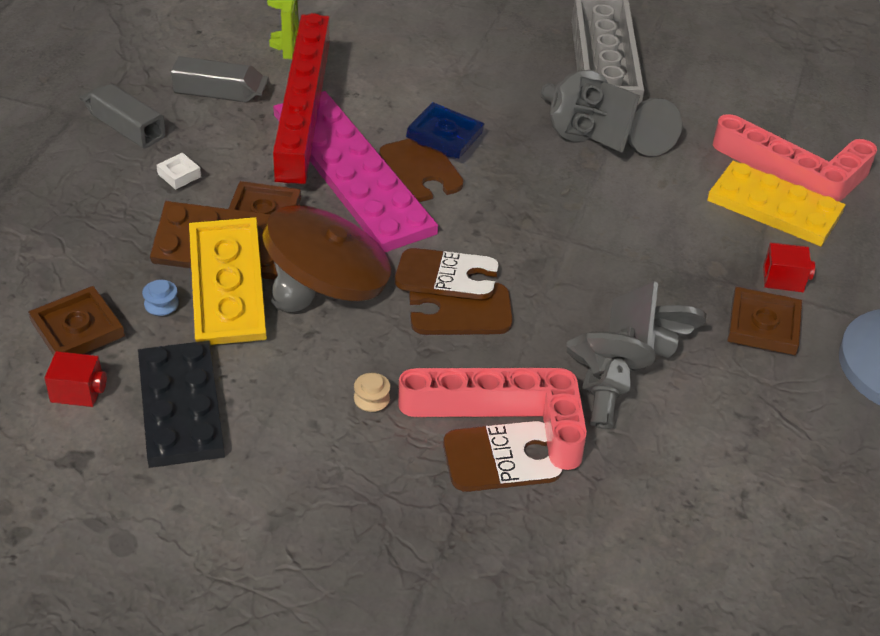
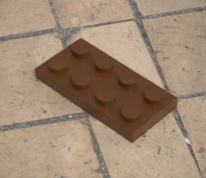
M165 201L150 254L151 262L153 264L191 269L189 223L256 217L261 276L265 279L276 280L278 274L274 260L267 252L263 242V230L271 214Z

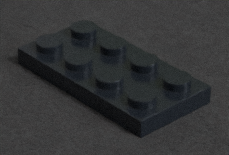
M209 340L138 349L148 467L154 468L225 458Z

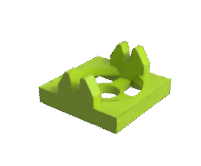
M267 0L268 6L281 9L282 31L271 33L269 45L277 50H283V59H292L299 28L298 0Z

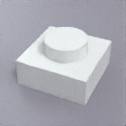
M183 153L157 164L158 175L175 190L201 177L200 167Z

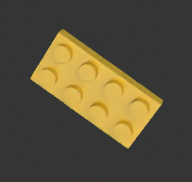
M734 160L711 188L707 199L709 202L822 247L843 214L846 205L832 197L823 196L801 185H795L773 174L764 173Z
M256 217L189 223L195 341L209 340L210 345L267 340Z

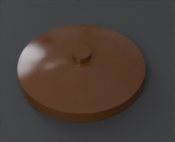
M302 205L281 207L271 214L263 230L265 248L274 262L293 279L318 293L341 300L365 301L378 296L390 278L391 267L389 260L378 243L355 224L331 212Z

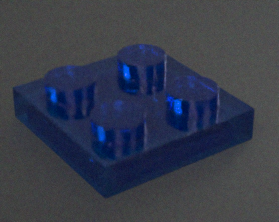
M432 102L408 126L406 137L420 145L436 149L446 156L460 159L482 134L485 123Z

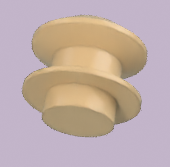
M366 373L356 379L354 383V402L360 409L376 412L384 409L389 404L390 383L385 376L378 373Z

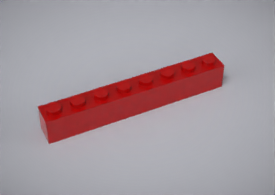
M316 13L301 14L273 150L275 182L306 184L330 45L329 16H321Z

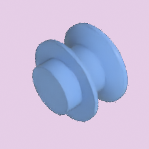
M152 281L142 291L143 298L145 299L144 307L152 315L163 316L170 314L179 305V300L176 296L177 287L170 281Z

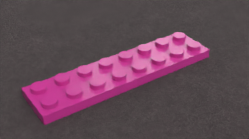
M326 91L321 92L310 162L361 228L378 243L384 252L437 235L438 224ZM283 103L273 106L274 116L278 121H280Z

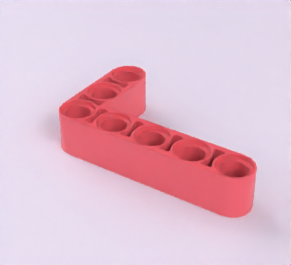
M731 114L720 116L713 139V147L719 152L767 174H773L782 180L795 185H801L808 190L823 196L832 197L839 202L868 176L877 152L876 145L871 141L855 139L829 162L763 128Z
M413 368L404 371L400 375L398 406L399 410L407 416H543L551 463L555 467L564 470L575 469L582 463L587 431L577 378L575 374L567 369Z

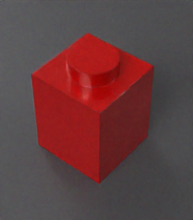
M770 242L763 265L764 288L804 292L807 281L812 280L815 274V261L810 259L809 247Z
M56 351L44 379L50 402L93 407L98 394L103 393L105 390L107 376L106 372L101 369L99 356Z

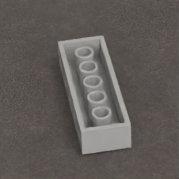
M574 0L571 23L577 71L593 70L603 75L608 83L640 95L639 104L643 99L644 86L629 0Z

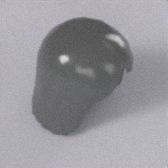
M274 262L278 276L274 284L271 285L274 297L271 299L272 304L284 312H297L308 307L313 301L316 291L293 279Z

